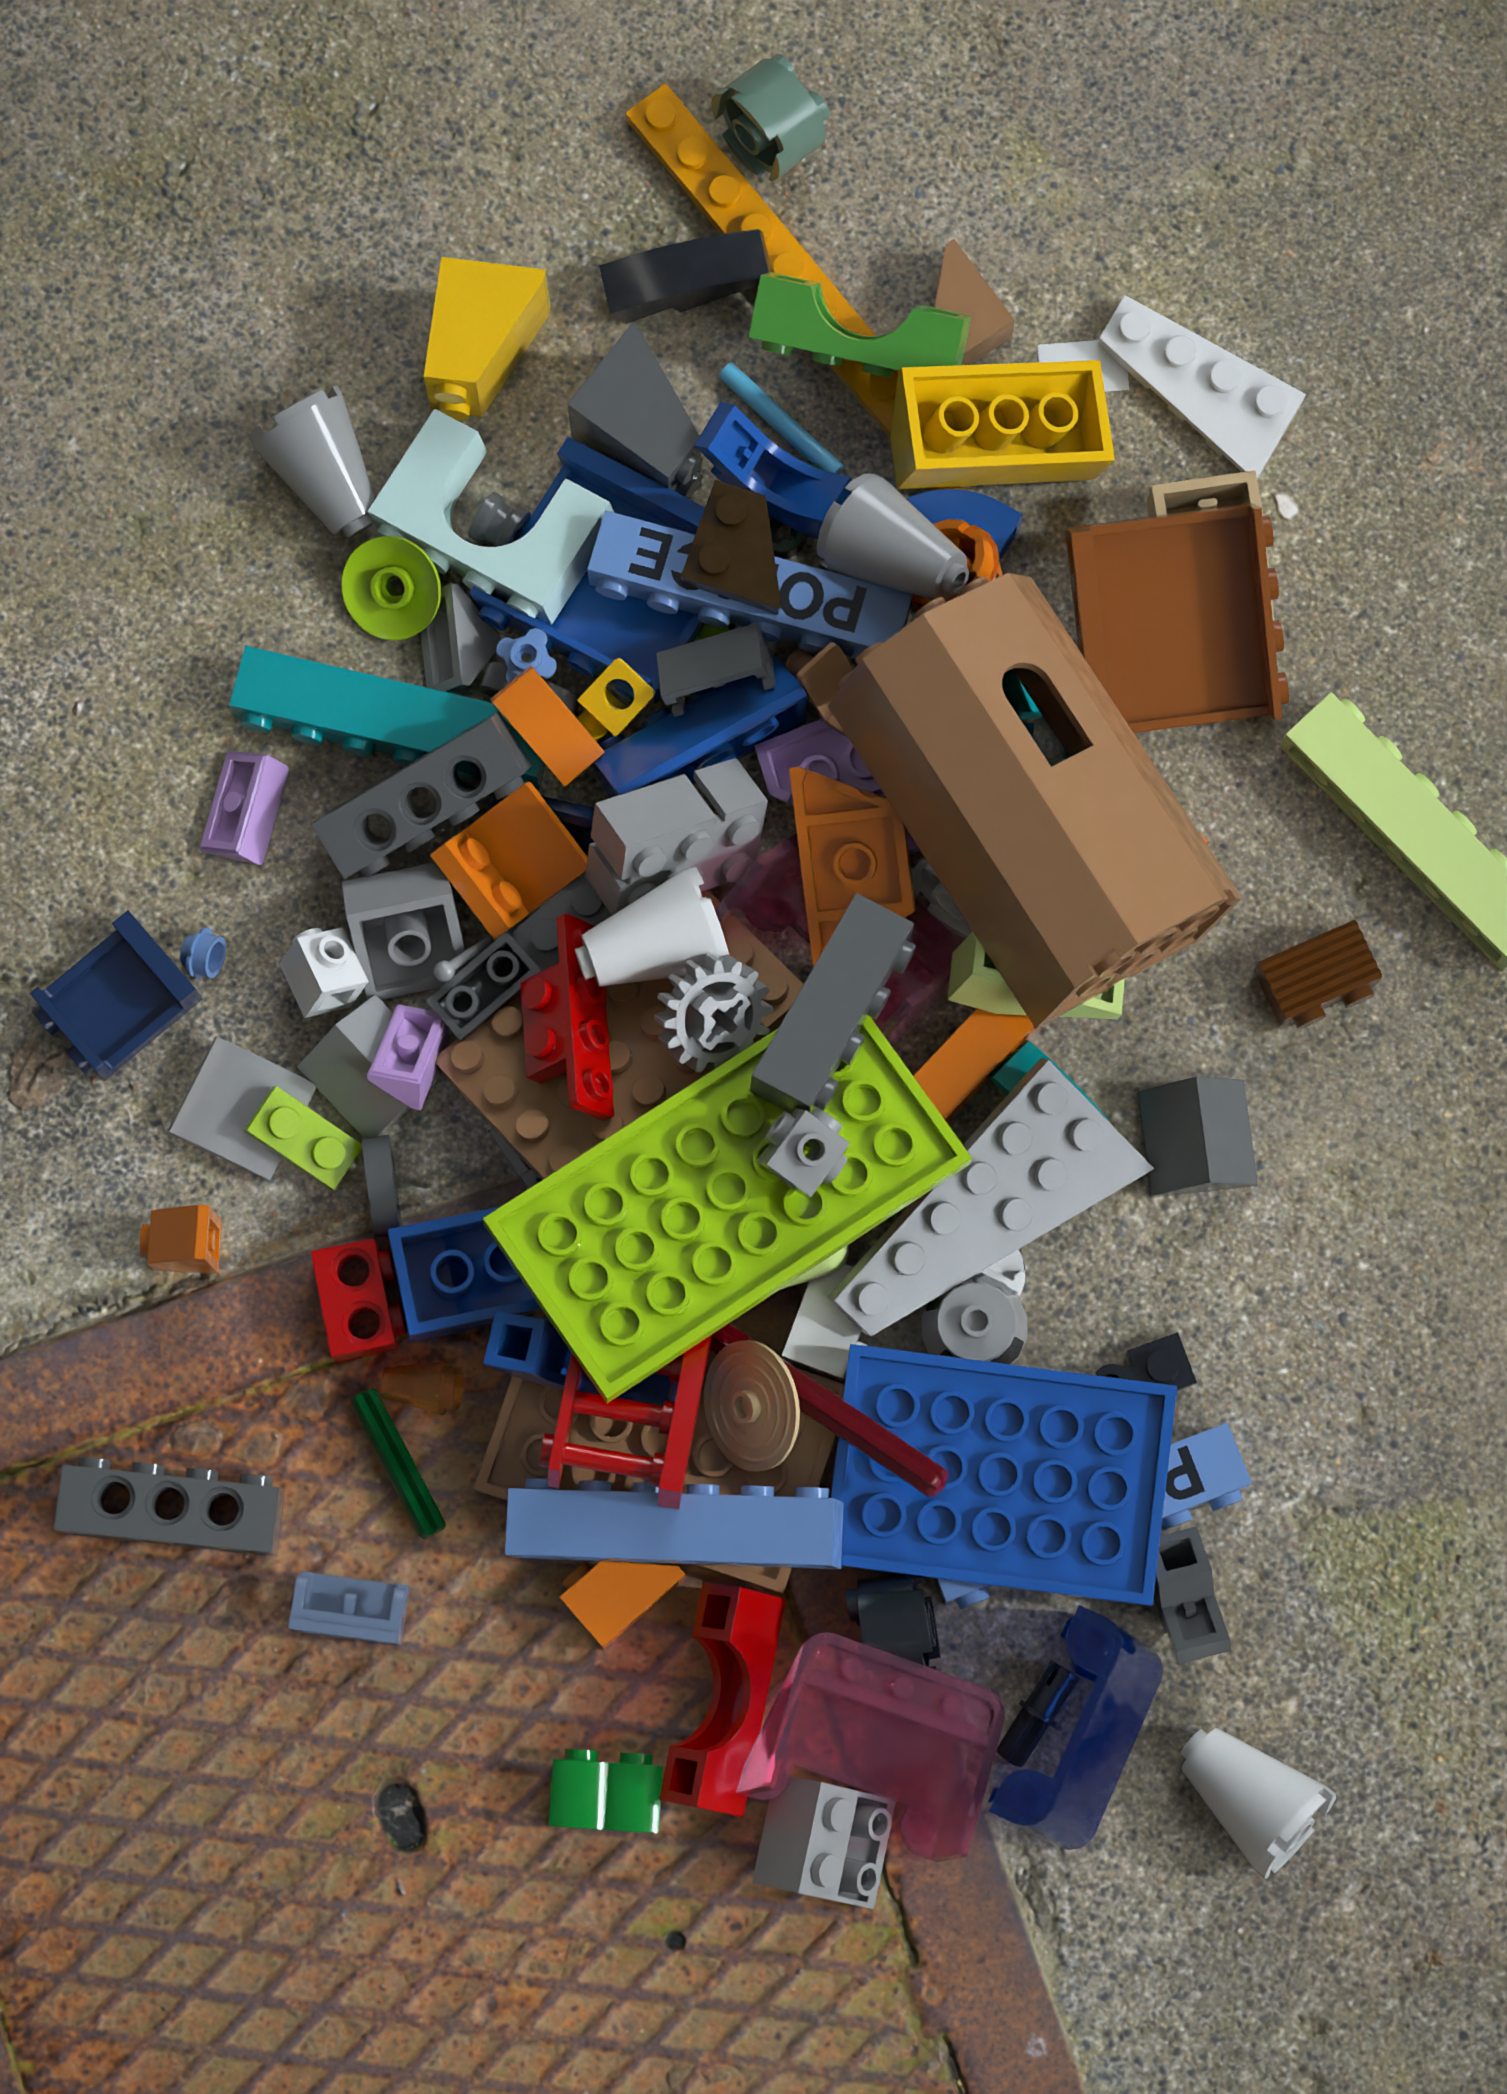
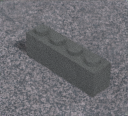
M858 893L855 894L754 1070L749 1092L791 1114L795 1108L807 1110L809 1113H812L815 1107L825 1111L839 1085V1082L832 1077L842 1061L851 1065L865 1039L864 1035L858 1033L867 1016L875 1020L878 1018L891 993V990L884 987L893 970L902 974L915 952L917 945L910 942L914 927L913 922Z

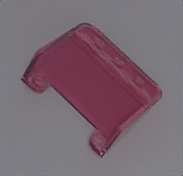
M819 1633L811 1636L802 1644L744 1763L736 1793L756 1800L775 1798L787 1788L795 1766L906 1805L900 1822V1832L905 1846L915 1855L934 1862L966 1858L970 1850L1005 1720L1004 1707L1000 1698L988 1688L834 1633Z

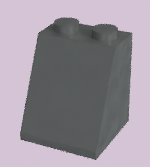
M631 324L567 403L571 437L689 499L703 479V475L700 473L703 459L701 458V452L694 446L699 438V434L641 330Z

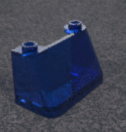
M1078 1605L1069 1613L1059 1637L1065 1640L1067 1654L1072 1662L1076 1664L1073 1674L1093 1682L1094 1685L1056 1773L1051 1778L1038 1771L1029 1769L1014 1771L1003 1780L999 1789L993 1788L983 1810V1814L1065 1850L1079 1849L1088 1844L1095 1835L1161 1683L1163 1674L1162 1662L1156 1651L1107 1617L1081 1605Z

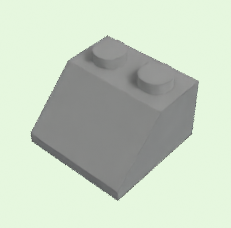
M435 862L342 882L346 916L355 953L369 981L364 987L367 1000L375 994L380 1000L441 988L448 982L439 981L435 977V965L441 961L449 962L466 950L452 884ZM468 962L455 970L454 976L468 965Z

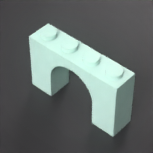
M434 409L368 510L378 529L376 535L378 537L397 536L415 543L430 557L437 572L446 574L448 569L464 577L462 581L470 589L474 586L490 595L494 593L507 600L506 604L530 617H538L552 625L588 569L605 510L614 513L610 502L565 478L538 522L522 538L498 547L477 546L463 540L453 531L452 516L454 506L463 489L487 454V450L478 431Z

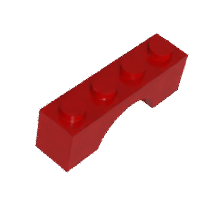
M702 1582L692 1637L703 1647L711 1664L713 1673L712 1699L708 1712L698 1729L685 1740L670 1745L659 1800L744 1817L786 1599L742 1587Z

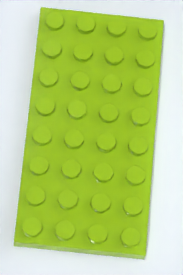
M870 1016L866 1017L858 1032L864 1035L865 1039L851 1065L842 1061L832 1077L839 1082V1085L824 1111L843 1126L838 1134L850 1143L843 1152V1155L847 1157V1162L830 1184L822 1181L812 1197L799 1194L757 1162L771 1143L766 1139L769 1129L783 1112H787L749 1092L752 1074L778 1030L776 1029L483 1218V1225L606 1403H609L971 1164L972 1157ZM809 1141L803 1146L804 1156L810 1150Z

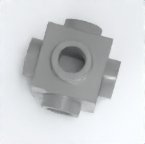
M815 1107L812 1113L795 1108L791 1115L783 1112L773 1123L766 1135V1139L771 1143L757 1162L799 1194L812 1197L822 1181L830 1184L841 1172L847 1162V1157L843 1155V1152L850 1143L838 1134L843 1126L820 1108ZM809 1141L810 1150L804 1156L803 1146Z

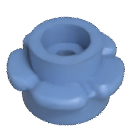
M207 927L201 928L199 933L188 935L180 951V961L182 965H185L187 974L195 979H199L202 976L214 978L223 966L226 956V942L223 937L213 935L212 930Z

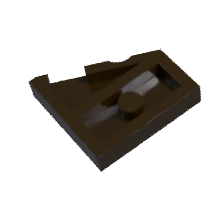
M718 480L714 481L681 574L682 584L777 615L779 614L781 599L766 496Z

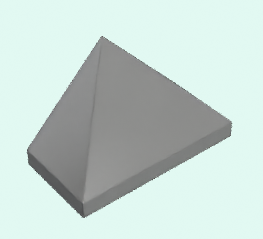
M450 583L441 587L438 611L432 622L421 632L426 688L447 693H453L470 686L495 653L497 645L502 639L492 626L478 616L479 609L459 584Z

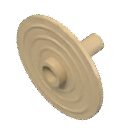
M742 1340L725 1346L713 1359L705 1380L704 1409L709 1430L720 1451L734 1465L752 1472L772 1469L782 1463L789 1455L798 1434L800 1407L794 1380L783 1360L763 1343L753 1340Z

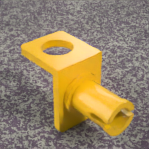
M617 658L577 700L586 708L577 719L596 742L608 730L616 737L636 718L635 716L654 697L655 691L623 659ZM622 679L631 685L634 691V700L629 707L626 708L606 688L611 680Z

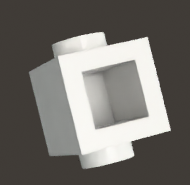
M341 927L324 932L320 928H313L297 935L292 941V946L280 962V966L304 1018L350 1008L369 981L344 928Z

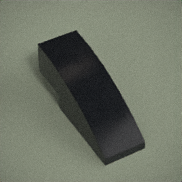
M760 229L684 241L599 265L609 312L625 324L670 308H674L681 313L759 285L762 274L772 272L764 235Z

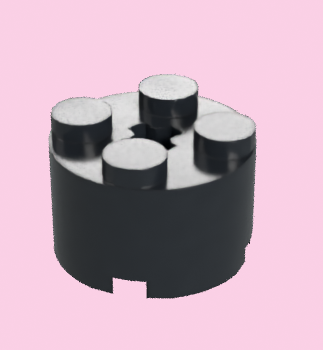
M895 1573L857 1580V1588L846 1590L851 1623L856 1622L857 1627H861L863 1640L862 1644L854 1645L857 1672L859 1678L864 1677L865 1681L871 1680L875 1689L941 1679V1669L930 1665V1659L941 1658L932 1597H924L923 1589L919 1590L918 1584L928 1583L927 1577Z

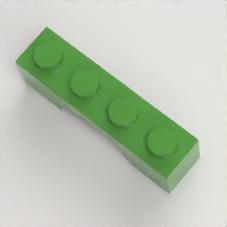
M768 272L760 276L749 338L763 340L761 349L792 355L793 347L813 351L812 360L816 362L842 366L843 359L863 362L862 371L866 373L893 377L894 370H900L902 367L962 365L972 316L920 305L913 308L906 320L893 332L880 336L861 335L845 328L833 317L825 303L820 282Z

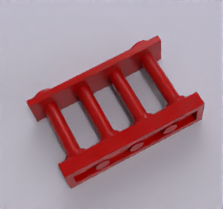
M712 1335L654 1372L655 1374L669 1376V1382L679 1383L675 1402L664 1401L663 1406L617 1397L606 1403L600 1394L578 1391L583 1368L571 1352L555 1435L544 1434L539 1466L548 1467V1486L559 1488L563 1465L650 1480L649 1486L659 1487L657 1506L679 1509ZM574 1413L658 1427L660 1434L669 1435L665 1454L655 1453L654 1458L568 1443Z

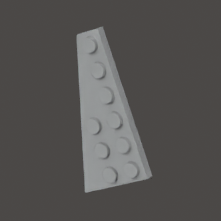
M1040 1058L963 1144L972 1157L971 1164L912 1202L827 1298L860 1331L868 1336H873L1154 1170V1168L1049 1060Z

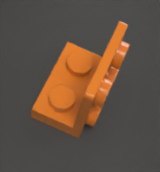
M531 782L522 784L520 788L509 794L470 826L430 854L494 940L584 873L588 859L587 855Z

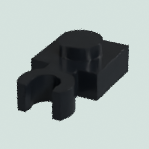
M1178 1332L1127 1350L1126 1355L1131 1366L1123 1368L1117 1364H1108L1099 1368L1094 1374L1096 1376H1112L1120 1379L1177 1386V1391L1197 1384Z

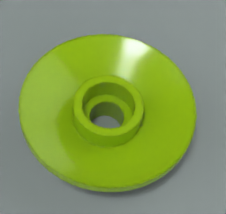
M380 536L361 544L348 558L342 575V594L348 612L363 630L377 638L397 641L417 635L432 622L440 605L441 584L435 565L418 545L397 536ZM394 576L402 580L404 584L403 594L398 593L394 589L392 584Z

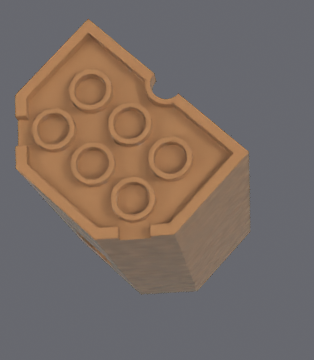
M1006 573L990 582L986 577H980L966 585L958 593V597L948 602L943 597L930 601L918 610L915 620L884 643H875L862 651L855 658L858 664L855 669L839 680L838 685L840 689L829 703V709L1035 1029L1107 991L1128 976L1133 977L1200 941L1242 899L1031 577ZM1010 669L1014 671L1070 758L1052 767L1050 766L1003 692L1002 679L1005 672Z

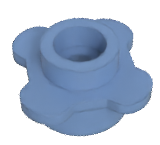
M534 628L530 629L526 636L514 640L505 637L499 641L497 654L505 660L508 670L506 673L508 683L530 665L542 678L547 679L554 675L557 665L556 661L548 655L545 646L548 639L544 631ZM524 654L532 656L529 662H524L521 658Z

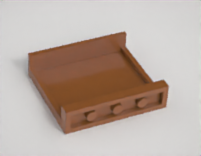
M1250 503L1065 528L1078 649L1133 733L1270 715L1274 720L1283 719L1281 704L1289 703V688L1285 672L1278 673L1276 652L1284 650V637L1280 620L1273 621L1271 600L1278 599L1279 586L1276 570L1274 567L1268 568L1266 547H1272L1274 543L1273 527L1270 515L1262 516L1261 507Z

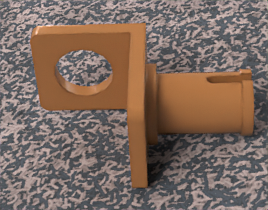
M833 642L829 643L816 656L803 649L796 650L788 657L785 667L803 687L824 724L847 737L828 705L840 689L838 685L839 680L853 670L840 646Z

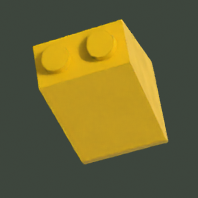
M441 257L423 376L431 411L437 409L457 421L467 420L469 415L483 417L549 316L550 299L545 269Z

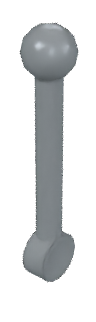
M516 924L507 931L509 933L517 928ZM488 935L451 961L437 963L434 968L435 977L443 982L451 980L454 977L455 970L482 953L496 940L491 935Z

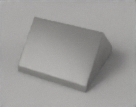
M376 994L339 1021L297 1066L363 1138L382 1135L410 1109L409 1106L367 1080L368 1071L393 1015L392 1011ZM438 1069L430 1089L444 1077Z

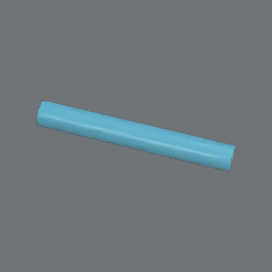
M733 362L728 363L721 370L718 378L810 463L818 465L824 471L840 474L844 465Z

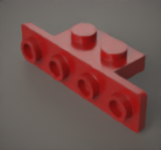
M564 913L556 918L559 963L520 983L526 1078L543 1084L567 1072L570 1106L585 1114L606 1121L614 1117L605 986H599L595 977L585 980L575 953L576 948L584 946L581 935L595 926L568 913Z

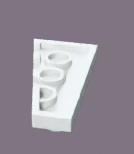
M1126 295L1099 338L1098 345L1146 389L1151 388L1168 404L1167 408L1182 422L1186 420L1206 439L1205 443L1220 457L1224 455L1241 472L1255 470L1257 480L1306 396L1305 393Z

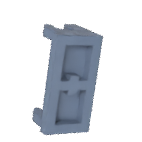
M301 1571V1574L297 1575L288 1629L294 1632L401 1646L410 1586Z

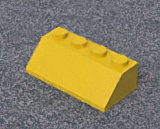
M1100 360L902 367L898 371L890 435L897 489L1094 480L1115 461Z

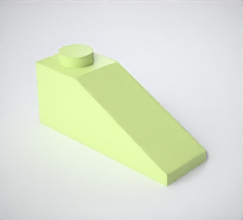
M972 931L952 953L948 1000L996 1014L1026 1015ZM1125 978L1114 984L1107 991L1059 1017L1117 1020L1122 1015Z

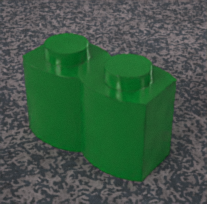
M565 1749L564 1759H553L548 1826L659 1833L661 1807L659 1797L662 1787L663 1766L652 1765V1754L620 1752L619 1763L597 1762L598 1751Z

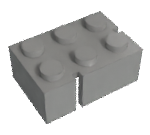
M737 758L694 771L693 779L718 812L716 816L685 774L595 803L591 838L594 843L589 845L585 877L611 915L622 910L681 871L692 867L697 868L703 879L704 884L699 885L701 892L729 882H738L747 876L755 874L768 800Z

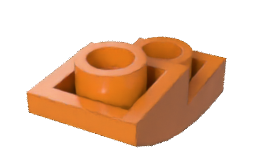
M531 665L490 699L564 787L605 753Z

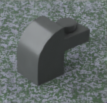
M1197 1526L1161 1535L1154 1599L1164 1633L1168 1634L1177 1663L1182 1664L1231 1651L1230 1637L1214 1594L1212 1568Z

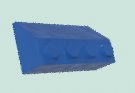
M774 656L775 688L764 690L762 677L756 678L754 674L727 682L722 687H710L694 692L688 697L689 703L685 705V714L674 717L673 712L671 713L668 708L660 710L642 723V730L627 738L623 734H618L616 737L613 736L601 743L599 746L605 753L592 763L593 772L609 798L684 774L694 785L696 784L693 779L694 771L733 758L739 760L756 751L754 745L792 731L806 723L807 694L780 660Z

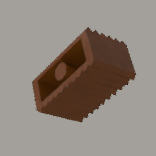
M1352 920L1259 961L1254 969V973L1280 1027H1285L1294 1022L1297 1029L1305 1028L1326 1017L1323 1009L1340 1001L1343 1002L1345 1008H1349L1368 1000L1375 995L1372 987L1376 986L1382 978L1381 970L1378 968L1372 951L1369 949L1356 920Z

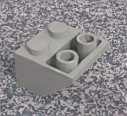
M775 1773L752 1883L874 1909L896 1800L823 1782Z

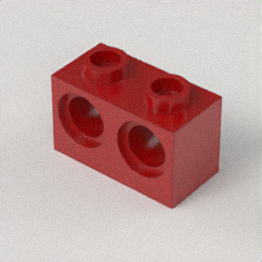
M375 1238L310 1251L332 1359L338 1363L400 1350L397 1336L406 1334V1328L400 1302L390 1304L386 1283L396 1281L390 1251H380ZM354 1260L366 1262L369 1265L370 1271L367 1280L363 1284L352 1287L342 1283L341 1273L346 1264ZM370 1312L379 1316L380 1327L373 1337L358 1339L353 1336L351 1327L358 1315Z

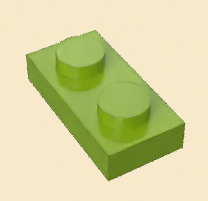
M278 1086L271 1087L243 1129L245 1133L329 1190L337 1188L362 1150L361 1143Z

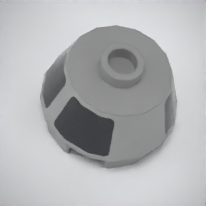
M974 1275L927 1303L922 1314V1339L928 1354L1012 1365L1019 1359L1028 1338V1317L1020 1298L1005 1283L987 1275Z

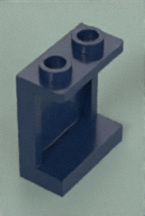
M129 910L112 923L116 931L42 991L37 986L30 992L39 1004V1006L31 1011L51 1036L59 1030L66 1035L73 1045L65 1052L85 1075L95 1069L104 1081L203 1000L197 989Z

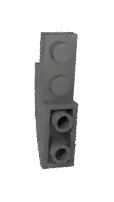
M586 871L561 889L511 933L506 931L426 1000L461 1042L491 1019L499 1009L504 1008L521 994L520 983L559 963L557 917L568 913L596 926L612 916L586 879Z

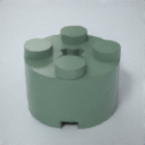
M776 54L771 59H762L712 98L711 107L715 120L723 114L729 129L722 133V136L730 149L754 174L761 176L766 171L771 173L770 181L777 180L825 142L826 130L823 121L830 116L828 106L816 92L811 91L808 93L806 88L796 78L794 67L782 54Z

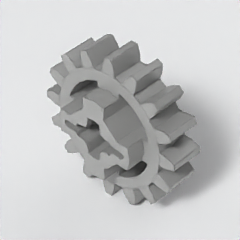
M711 953L706 954L703 967H700L691 960L686 961L687 975L684 978H680L672 973L668 977L671 984L675 987L672 993L658 994L657 998L667 1005L666 1011L654 1015V1021L667 1028L659 1034L658 1039L668 1048H671L669 1054L681 1064L686 1062V1065L696 1072L701 1073L706 1066L710 1070L716 1069L724 1061L730 1060L755 1043L753 1039L756 1034L768 1035L770 1029L761 1023V1017L773 1013V1007L761 1000L770 992L768 986L757 980L758 972L746 964L742 965L740 961L730 955H726L723 961H721Z

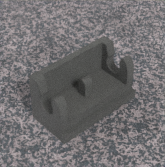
M757 623L657 652L661 697L665 705L672 704L674 717L683 715L686 712L684 695L710 687H722L727 682L755 674L756 678L762 677L764 690L776 687L774 655Z

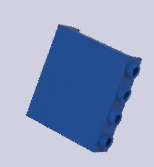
M567 436L557 452L562 468L517 540L526 535L535 526L565 478L609 501L614 513L696 535L705 507ZM588 571L585 572L552 625L538 617H530L506 604L507 600L494 593L490 595L474 586L470 591L479 609L478 616L484 622L500 631H505L507 626L522 633L523 636H526L528 631L534 628L544 631L548 639L545 645L548 654L552 649L567 657L566 663L586 677L593 678L595 673L601 675L615 659H623L654 689L655 695L650 700L654 704L661 697L657 652L694 642L705 623L698 619V614L679 609L676 614L659 612L650 608L646 604L647 600L628 595L625 600L605 597L596 591L595 586L589 585ZM622 679L611 680L610 686L616 692L629 700H634V691L628 682Z

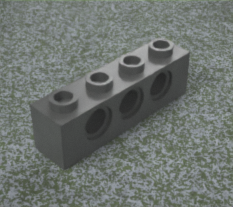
M497 711L323 814L311 826L344 879L359 871L362 877H369L390 863L386 854L403 845L409 853L435 837L431 828L448 819L451 825L455 826L477 813L480 809L475 802L493 792L497 800L520 788L524 784L521 775L532 765L501 713ZM468 760L474 762L480 768L482 780L479 785H467L460 780L457 774L459 761ZM425 787L433 792L437 801L435 811L425 812L416 807L412 799L414 788ZM370 814H381L389 820L392 827L390 837L380 838L370 831L368 826Z
M79 1457L78 1466L62 1465L54 1530L61 1534L268 1556L278 1555L285 1491L280 1487L272 1486L273 1477L240 1474L239 1483L218 1481V1471L198 1468H186L185 1477L164 1475L165 1466L140 1462L132 1463L131 1472L110 1470L111 1460L93 1457ZM114 1486H126L130 1493L128 1507L121 1513L109 1514L104 1506L106 1493ZM169 1491H179L184 1498L182 1513L172 1520L162 1519L158 1513L160 1498ZM222 1497H234L239 1506L236 1519L228 1525H216L211 1515L214 1503Z

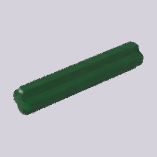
M370 1388L358 1393L351 1399V1406L418 1536L422 1539H427L438 1534L446 1527V1523L378 1391Z

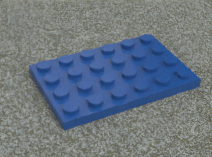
M850 1344L843 1400L944 1467L949 1475L945 1482V1488L934 1497H927L838 1437L831 1498L844 1503L841 1566L1153 1606L1177 1386Z

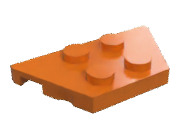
M797 766L790 767L789 772L814 967L856 893L903 918L916 911L906 827L888 799Z

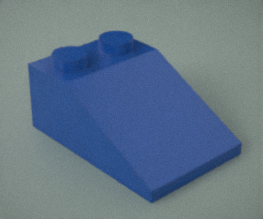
M500 1207L388 1229V1241L409 1343L492 1325L496 1310L523 1316L543 1311L483 1225V1218Z

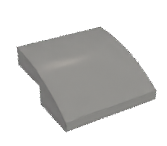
M215 1037L167 1132L213 1156H219L263 1180L270 1181L282 1157L245 1133L243 1129L272 1086H278L305 1106H308L317 1086L265 1058L219 1037Z

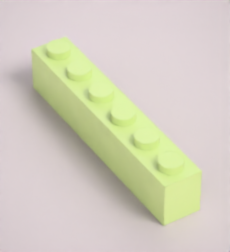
M1330 692L1286 733L1280 748L1503 972L1507 968V857L1495 848L1489 851L1475 837L1477 831L1471 821L1459 811L1451 813L1437 799L1440 794L1435 785L1420 773L1414 775L1400 761L1402 755L1398 748L1384 736L1377 738L1363 724L1365 718L1362 712L1346 698L1340 701Z

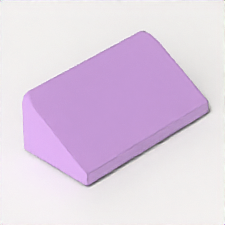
M227 751L199 850L249 864L262 865L289 774L288 766L266 754Z
M397 1004L368 1071L367 1080L410 1108L420 1111L438 1069L436 1065L438 1054L447 1047L449 1027L435 1011Z

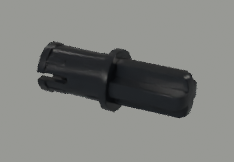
M1050 1660L1047 1669L1027 1700L1021 1699L1018 1704L1022 1709L998 1745L997 1753L1014 1766L1020 1768L1024 1766L1048 1727L1052 1726L1055 1728L1058 1724L1054 1720L1081 1679L1063 1666Z

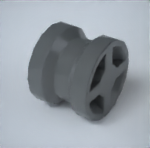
M492 492L478 509L469 528L468 536L476 542L486 541L494 547L510 544L517 540L529 521L531 513L522 507L511 508L505 504L503 496Z

